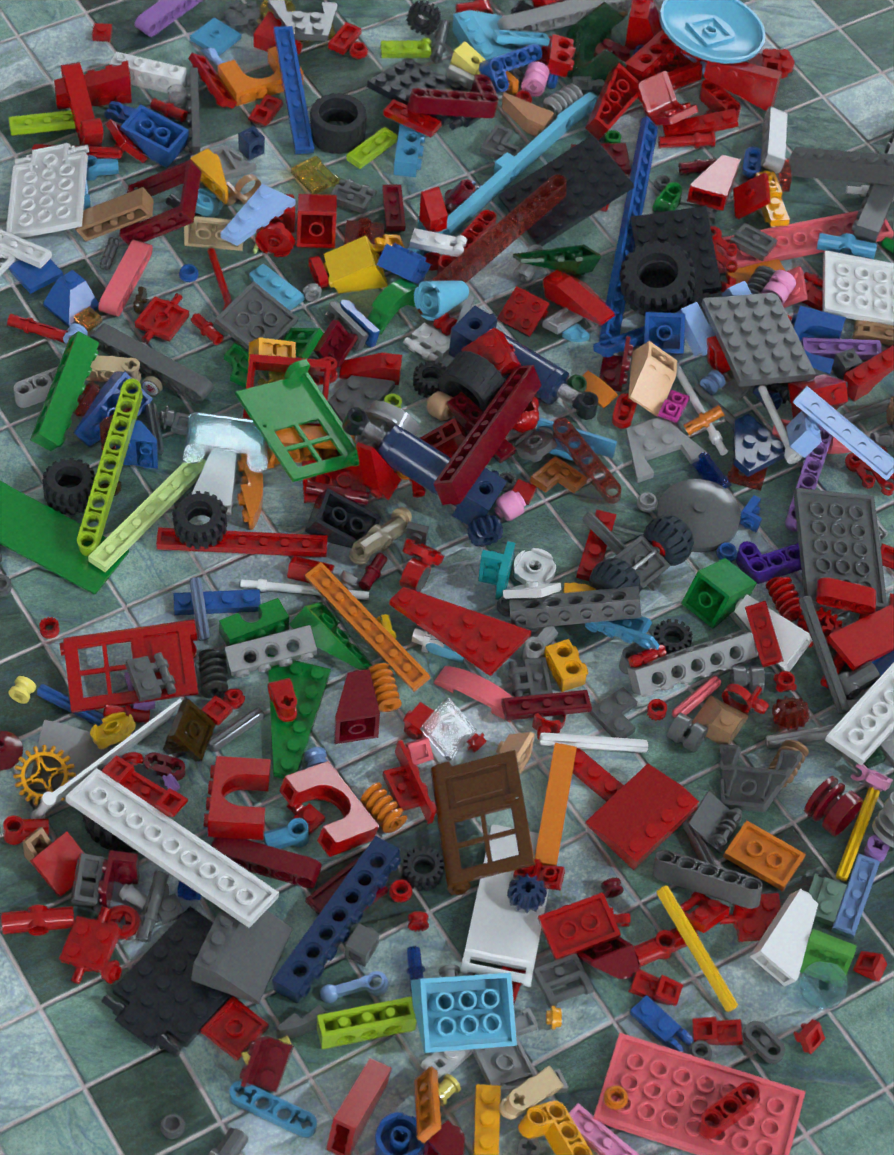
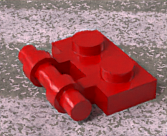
M806 271L804 279L808 281L807 283L805 282L808 299L802 301V303L815 310L823 311V290L814 287L816 285L823 289V280L817 274H810Z

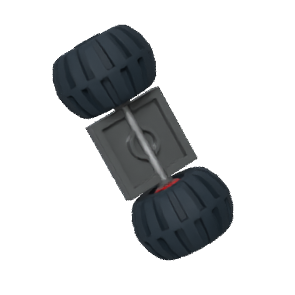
M662 515L653 519L646 526L643 535L614 558L605 559L594 567L590 575L589 586L596 590L638 586L640 594V591L664 573L670 566H676L688 559L694 546V538L690 528L680 518L673 515Z

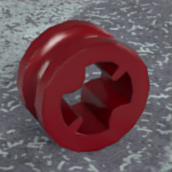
M609 878L601 883V888L604 890L603 893L606 898L617 897L624 891L619 878Z

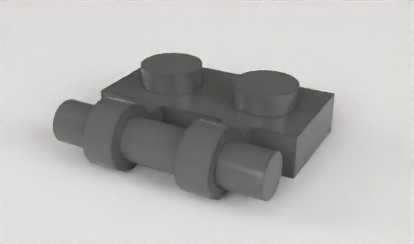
M341 178L339 185L336 184L330 195H337V205L364 214L371 203V197H375L377 191L371 189L368 185L364 184L362 186L355 183L354 180Z
M162 653L154 655L155 663H150L148 656L126 661V668L139 702L160 698L162 694L161 689H166L168 694L176 692L174 686L175 679L170 675L168 661L164 659ZM160 672L162 679L157 680L154 673Z
M546 657L524 659L523 667H518L516 661L509 663L508 675L513 684L511 687L513 696L520 697L524 693H529V695L553 693ZM526 677L527 683H521L520 678Z

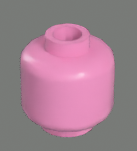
M510 490L496 499L497 507L494 508V511L500 519L504 517L505 520L512 521L524 513L526 503L519 492L515 493Z

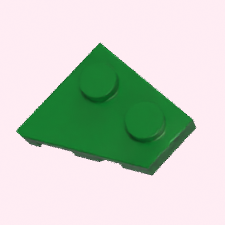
M291 328L283 340L296 342V356L308 359L324 333L320 328Z

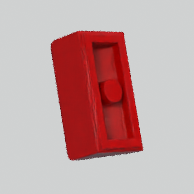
M294 556L289 563L287 578L310 583L306 579L305 574L320 562ZM322 562L333 574L335 566Z

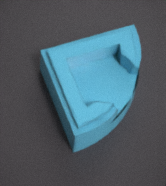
M576 323L563 331L562 337L572 342H583L590 339V334Z

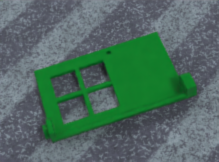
M307 359L292 363L285 372L284 380L235 392L236 397L292 482L360 465L356 443L343 430L342 422L309 375L308 369L310 364ZM318 420L328 436L308 440L299 425ZM294 427L303 442L284 447L275 431ZM331 440L341 456L322 461L312 445ZM307 447L317 462L298 467L288 451Z

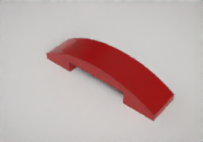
M117 755L101 770L166 816L174 817L188 802V798L173 789L165 790L135 772L132 764Z

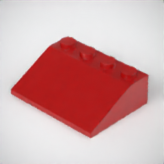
M647 763L585 821V824L634 871L696 811L699 801L682 785Z

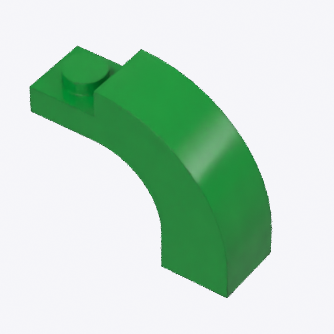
M407 279L394 281L372 303L371 306L374 308L367 319L380 330V335H382L398 310L406 305L415 308L414 290L418 286Z

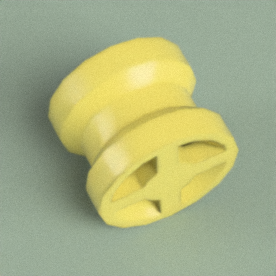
M18 676L14 681L15 686H12L8 693L13 700L26 704L30 700V694L35 691L36 685L31 679Z

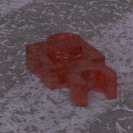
M785 158L781 173H778V182L781 184L782 192H789L792 181L791 165L789 158Z

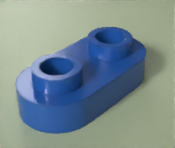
M749 147L745 151L742 173L748 178L756 177V172H761L762 168L761 149Z

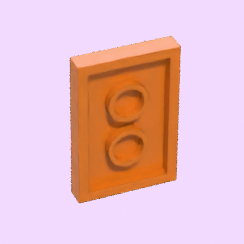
M746 820L723 857L783 891L805 859L806 854Z

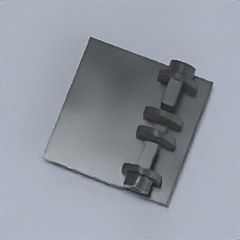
M708 791L689 820L688 825L718 853H721L741 821L742 810L739 808L729 810L718 798Z

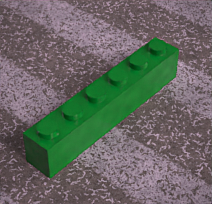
M80 331L73 334L68 340L30 441L49 451H53L63 445L66 439L64 436L65 431L72 423V413L76 411L79 405L78 397L85 389V379L88 378L92 371L91 363L98 355L97 348L99 342Z

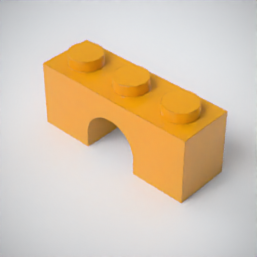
M476 1084L472 1155H499L501 1086Z

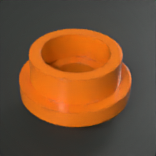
M615 1085L606 1089L603 1100L608 1108L620 1110L626 1106L628 1094L621 1086ZM616 1096V1097H618L620 1100H619V1101H613V1100L611 1099V1097Z

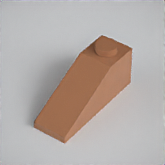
M504 92L502 109L526 133L537 137L553 123L554 112Z

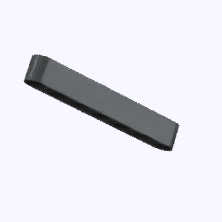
M102 324L90 336V338L99 342L98 350L109 356L136 358L140 362V373L145 376L156 377L165 387L197 404L202 403L214 389L212 382L204 376L108 324Z

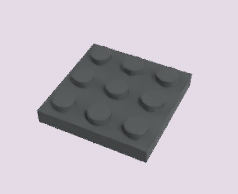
M253 281L215 318V323L249 350V342L257 338L280 340L298 322L299 318Z

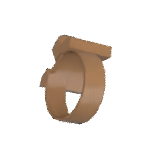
M248 174L236 183L235 188L229 181L226 182L227 187L231 190L228 193L227 205H233L237 199L246 204L261 186L260 180L255 175ZM256 180L254 187L249 192L243 195L240 193L245 184Z

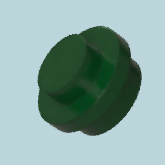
M575 374L568 379L567 385L580 393L586 390L587 381L583 376Z

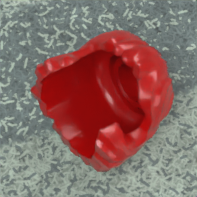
M536 397L532 398L513 426V430L525 433L537 426L539 402Z

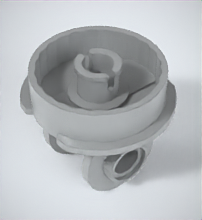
M373 401L370 408L364 410L370 423L374 424L377 428L379 427L382 431H391L396 424L413 435H416L419 430L418 423L409 414L387 402ZM358 435L356 444L360 442L373 447L377 452L379 451L378 444L363 435Z

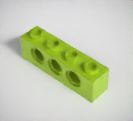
M412 997L317 1015V1032L321 1049L415 1031L417 1021Z

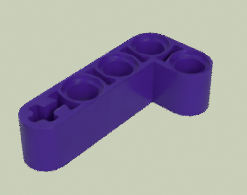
M745 541L739 545L736 563L740 570L757 584L802 570L799 543L763 555L752 542Z

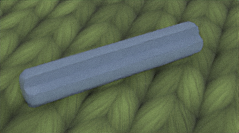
M194 577L189 580L198 639L207 640L210 638L201 578Z

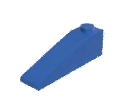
M114 372L73 432L88 447L108 435L122 385L126 380L132 379L126 372ZM132 389L128 391V393L133 394L137 390ZM143 389V398L137 416L141 415L146 409L145 406L153 400ZM125 408V409L123 410V412H129V411H131L132 409H131V408Z

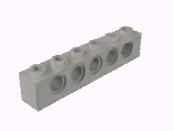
M740 630L667 654L661 658L658 657L656 660L646 664L642 663L641 666L636 668L627 667L633 693L639 694L642 697H648L653 695L656 690H669L674 688V684H687L698 676L701 678L708 677L714 671H726L735 664H748L751 662V659L758 657L752 632ZM733 647L734 653L732 656H730L729 652L730 649ZM714 653L715 659L713 662H710V657ZM695 659V667L691 669V662ZM676 666V673L672 675L671 670ZM656 672L657 678L652 682V675Z

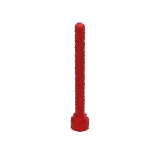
M209 248L208 255L225 303L224 310L232 303V299L215 249Z

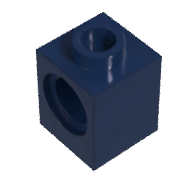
M252 126L238 133V150L250 161L265 153V137Z

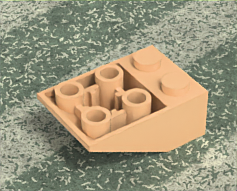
M650 341L632 351L628 398L658 417V413L665 399H667L676 378L677 360Z

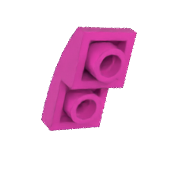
M671 390L658 416L677 423L689 402L690 396Z

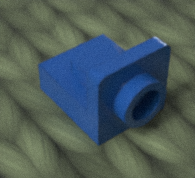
M753 495L742 510L739 523L753 532L758 531L762 520L758 516L761 511L759 507L761 498Z

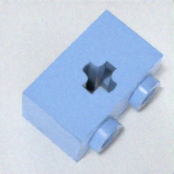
M801 411L786 426L790 447L804 458L822 442L818 423L804 411Z

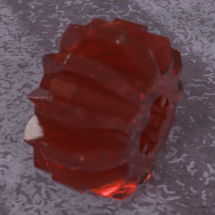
M794 695L791 698L784 696L783 700L777 699L776 704L772 708L774 724L779 725L780 729L787 728L788 731L790 729L797 731L798 727H805L806 722L810 718L808 703L803 702L802 698L796 699Z

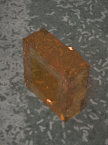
M90 306L74 316V322L82 325L87 332L103 323L102 316Z

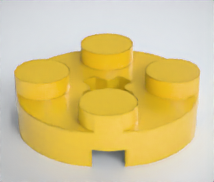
M118 712L101 719L103 723L98 727L95 724L90 731V735L99 749H105L128 738L135 730L136 724L131 714L126 716L125 712Z

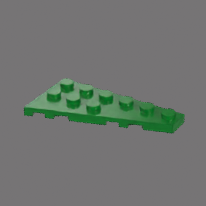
M268 654V657L272 658L275 655ZM294 660L291 665L284 667L275 665L271 666V669L268 670L269 683L290 678L297 698V716L290 722H284L278 718L274 704L270 699L274 777L284 779L285 776L299 771L331 674L330 668Z

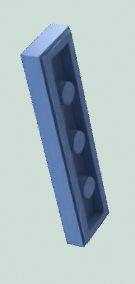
M858 854L836 915L832 932L850 939L854 938L880 861Z

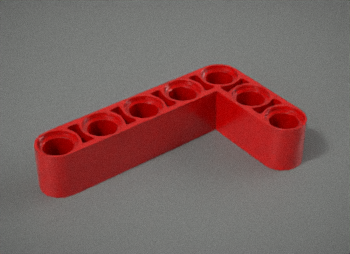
M81 63L61 65V73L80 146L101 147L104 133L101 119L94 117Z

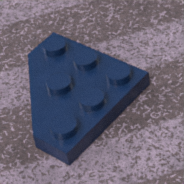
M746 414L734 421L732 426L734 432L733 465L747 477L785 458L783 442L750 414Z

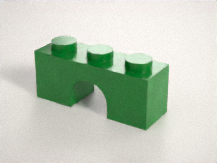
M279 598L258 605V618L260 620L257 622H246L239 613L219 620V633L226 646L288 630L289 615Z

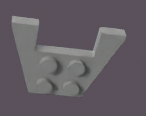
M662 417L626 428V438L629 452L632 456V466L635 470V480L637 483L654 477V471L648 464V460L681 449L690 464L707 459L708 453Z
M530 1007L523 1010L522 1014L515 1018L517 1046L473 1049L474 1057L487 1084L501 1086V1094H509L527 1079L536 1075L518 1036L535 1031L538 1028ZM560 1069L554 1070L564 1085L557 1093L567 1092L568 1085Z

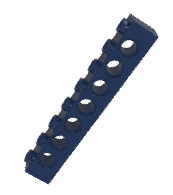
M377 836L374 837L272 979L274 991L297 1004L302 997L305 998L309 994L311 984L315 979L321 977L325 964L328 960H333L340 943H344L348 939L350 929L354 924L357 925L360 922L364 909L372 905L379 888H384L389 878L388 875L392 870L395 871L399 867L401 859L398 847ZM376 864L382 865L379 868L372 867ZM362 882L370 883L366 886L360 885ZM349 900H356V901H357V902L352 903V904H351V903H348ZM336 918H344L343 921H335ZM323 936H331L328 940L321 939ZM311 954H317V955H318L316 958H309V957H308V956L311 955ZM298 972L305 973V975L301 977L295 976V974Z

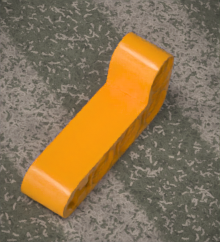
M549 1101L529 1108L518 1124V1130L525 1138L532 1139L544 1135L555 1155H593L566 1107L559 1101Z

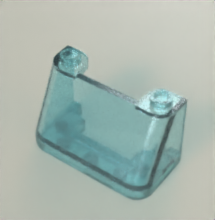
M202 412L192 413L188 417L183 462L199 463L203 460L206 449L247 454L248 467L252 471L266 473L269 446L251 419Z

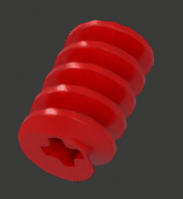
M775 577L766 583V589L772 597L779 615L790 622L796 621L803 612L799 604V593L795 591V585L791 584L792 579L790 577Z

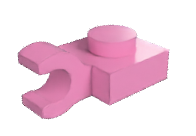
M856 764V767L862 771L861 776L854 773L851 775V778L855 781L866 779L865 781L870 783V787L879 791H886L893 779L875 770L868 769L864 764L862 766Z

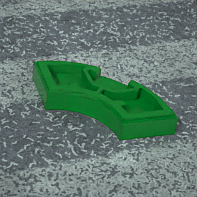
M234 342L224 354V360L233 369L230 381L246 388L249 354L242 346Z

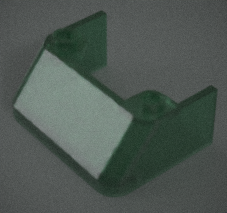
M605 1L567 31L566 38L573 39V47L575 48L574 56L571 59L574 60L572 71L567 73V77L572 81L573 77H591V80L602 79L605 82L610 71L618 63L624 68L626 67V63L607 49L594 57L597 45L605 39H611V29L624 20V16Z

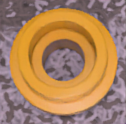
M551 1006L550 1010H546V1025H550L551 1030H555L556 1027H561L562 1010L555 1006Z

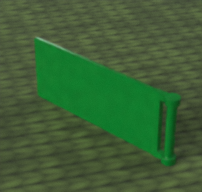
M0 481V544L88 592L97 594L129 554V549L104 572L88 562V556L80 552L77 543L81 527L80 523ZM103 535L100 544L106 539ZM86 541L85 543H83V546L88 547L93 542Z

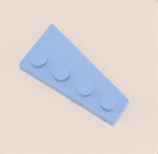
M262 184L223 229L221 238L236 246L240 245L254 235L257 229L268 225L269 221L275 216L279 217L284 213L285 209L295 206L296 199Z

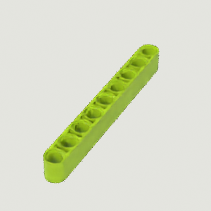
M128 379L122 385L78 533L77 543L80 552L85 556H89L100 545L139 412L143 393L140 382L136 379ZM132 389L137 390L133 394L128 393V391ZM125 408H131V409H132V410L129 411V412H123V410H124ZM119 427H126L124 431L117 430ZM115 445L121 446L118 450L111 449ZM107 465H115L112 469H106ZM104 483L110 484L107 488H100ZM96 503H104L102 507H94ZM91 522H98V525L95 527L88 526ZM86 541L93 542L88 547L83 546V543H85Z

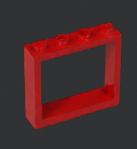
M250 354L246 389L254 387L256 370L285 373L292 363L304 360L305 358ZM307 359L310 364L308 369L309 375L324 376L322 394L328 401L331 361ZM244 409L243 429L249 432H258L259 430ZM305 423V424H302V425H308V426H321L320 423H319V424H314V423Z

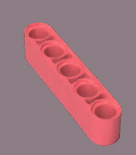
M136 240L131 241L100 299V312L118 317L121 315L151 258L153 251L151 244Z

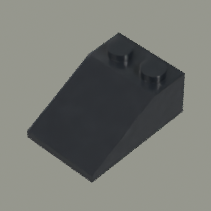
M327 488L316 498L305 532L310 535H328V543L352 548L356 541L366 536L374 525L379 524L381 517Z

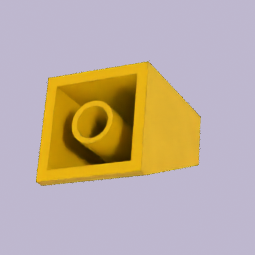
M363 236L324 254L326 262L323 265L326 272L329 273V285L331 288L335 287L339 294L379 289L388 286L384 269L377 266L380 256L367 236Z

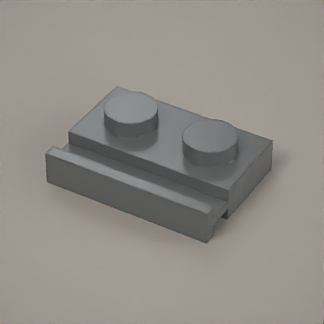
M744 223L735 233V236L730 239V243L736 244L737 249L763 262L764 258L776 246L777 239Z

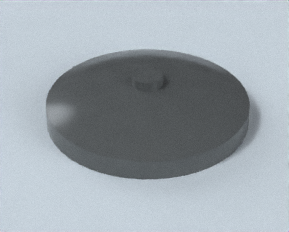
M689 479L678 482L664 492L658 504L657 517L673 515L680 518L690 528L694 538L692 552L715 551L721 544L729 543L738 531L740 523L739 505L727 489L715 482L703 479Z

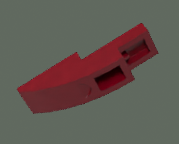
M463 392L447 401V406L452 415L468 435L484 412ZM505 439L493 455V458L501 464L515 454L516 448Z

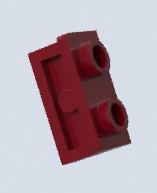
M332 320L313 351L319 359L333 357L337 361V367H340L357 341L358 336L348 333L339 320Z

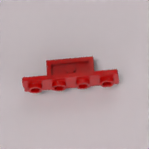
M398 740L395 754L401 766L384 770L382 775L394 802L398 804L397 809L402 808L405 811L420 807L427 823H433L434 816L437 813L436 805L428 796L427 785L424 782L422 783L419 777L418 766L412 762L409 747H405L403 740Z

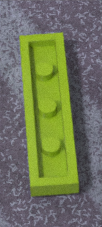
M71 110L8 117L11 136L76 129Z

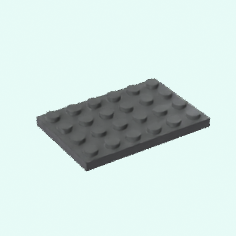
M775 292L703 298L701 305L739 387L814 380L816 373Z
M796 488L793 493L804 596H810L813 605L824 606L816 602L817 580L828 577L874 588L876 590V610L887 607L874 495Z

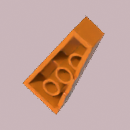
M299 425L308 440L328 436L322 426ZM294 427L275 431L284 447L303 442ZM331 440L312 445L322 460H327L332 456H341ZM266 443L264 448L267 468H274V464H280V462ZM307 447L288 451L295 463L315 460Z

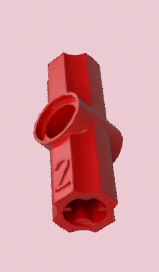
M33 905L25 911L3 912L1 915L3 934L28 932L31 935L40 936L47 934L49 930L72 928L74 924L73 906L48 908L45 905Z
M677 927L672 930H661L657 933L656 937L634 946L639 968L658 959H668L673 952L687 947V944Z

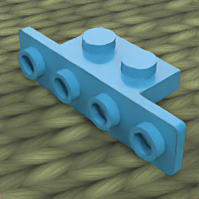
M539 418L536 431H539L540 427L551 429L557 442V447L551 450L549 454L585 465L589 464L593 452L610 458L614 456L617 444L615 440L544 418Z
M643 616L634 619L585 623V627L589 631H600L610 638L615 636L629 644L632 642L637 643L645 649L653 648L658 650L660 646L653 636L646 634L652 622L649 618Z

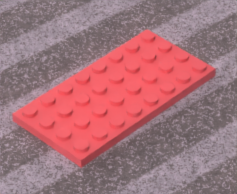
M619 1033L593 1119L606 1126L696 1155H789L805 1091ZM744 1082H753L759 1087L760 1095L755 1108L713 1139H707L700 1135L698 1125L702 1113ZM611 1086H621L628 1094L627 1104L620 1110L610 1109L604 1103V1093ZM743 1094L744 1098L752 1099L751 1096ZM616 1096L611 1097V1099H612L613 1101H619V1100H620V1099H619L618 1097H616ZM724 1108L729 1113L734 1112L731 1108ZM706 1121V1124L709 1126H716L712 1121Z

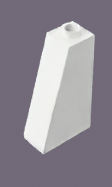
M231 437L216 439L192 494H196V491H200V493L204 494L207 491L210 496L216 495L217 500L220 499L223 502L226 515H232L238 456V439Z
M746 595L744 599L738 601L734 612L747 630L752 632L745 607L759 602ZM769 609L784 659L783 662L777 663L782 671L790 672L810 645L812 639L808 632Z
M802 889L789 895L750 955L755 962L783 986L794 983L798 979L818 903L812 899V896Z

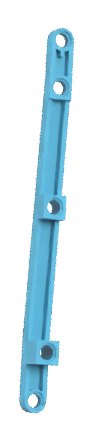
M592 92L587 93L557 115V119L515 157L507 152L496 160L494 176L448 216L447 229L436 233L453 236L571 127L593 111L598 96ZM418 218L417 229L426 230ZM410 246L407 248L408 250L420 254L423 257L425 256V254L430 252L426 250L411 248Z

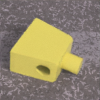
M464 41L454 50L450 65L452 64L475 76L480 74L479 65L485 59Z

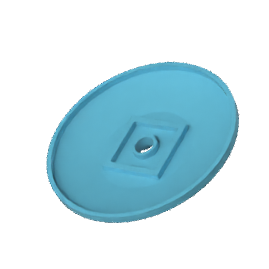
M665 0L662 4L659 16L663 30L677 46L696 57L717 63H739L755 57L764 45L765 30L761 20L747 5L739 0Z

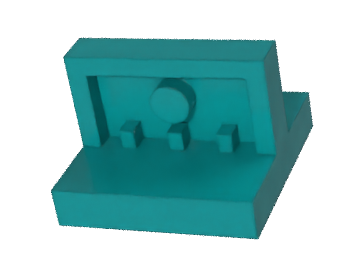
M507 541L504 554L483 550L481 554L478 581L497 585L496 600L503 596V590L507 589L516 545L514 542Z

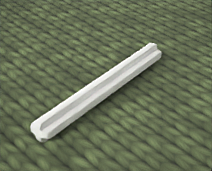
M541 733L539 738L541 746L554 747L555 743L577 746V748L640 753H646L648 750V742L643 739Z

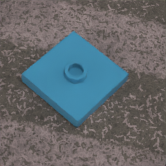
M215 17L190 35V41L203 49L215 48L218 56L241 40V33Z

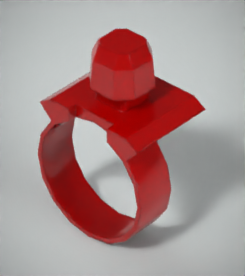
M729 684L722 693L724 703L748 715L752 708L760 714H765L769 707L765 700L758 698L762 691L761 686H757L751 695L744 687L738 684ZM728 691L739 694L746 701L747 705L736 702L731 698Z
M539 713L534 714L532 727L538 730L537 739L539 740L541 733L560 734V730L565 725L566 715H563L564 720L561 723L560 720L551 721L543 718Z

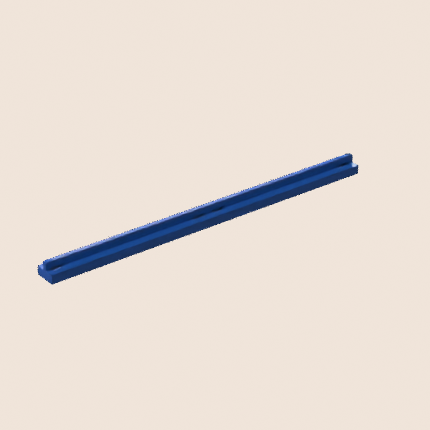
M648 116L642 118L640 122L630 180L633 182L634 188L628 191L626 195L606 299V305L614 312L615 316L601 325L599 342L620 335L626 303L621 293V265L625 261L627 254L633 253L635 248L630 217L642 215L658 132V127Z

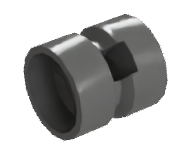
M732 666L730 670V684H738L744 687L751 695L757 686H761L762 691L760 695H762L765 685L764 668L762 666H750L749 669H746L744 666Z
M680 713L671 724L667 738L676 743L682 742L684 748L695 753L704 741L708 728L698 722L692 723V718ZM690 729H691L692 732L690 733L689 737L687 738L686 736H687V734L689 733V731H690Z

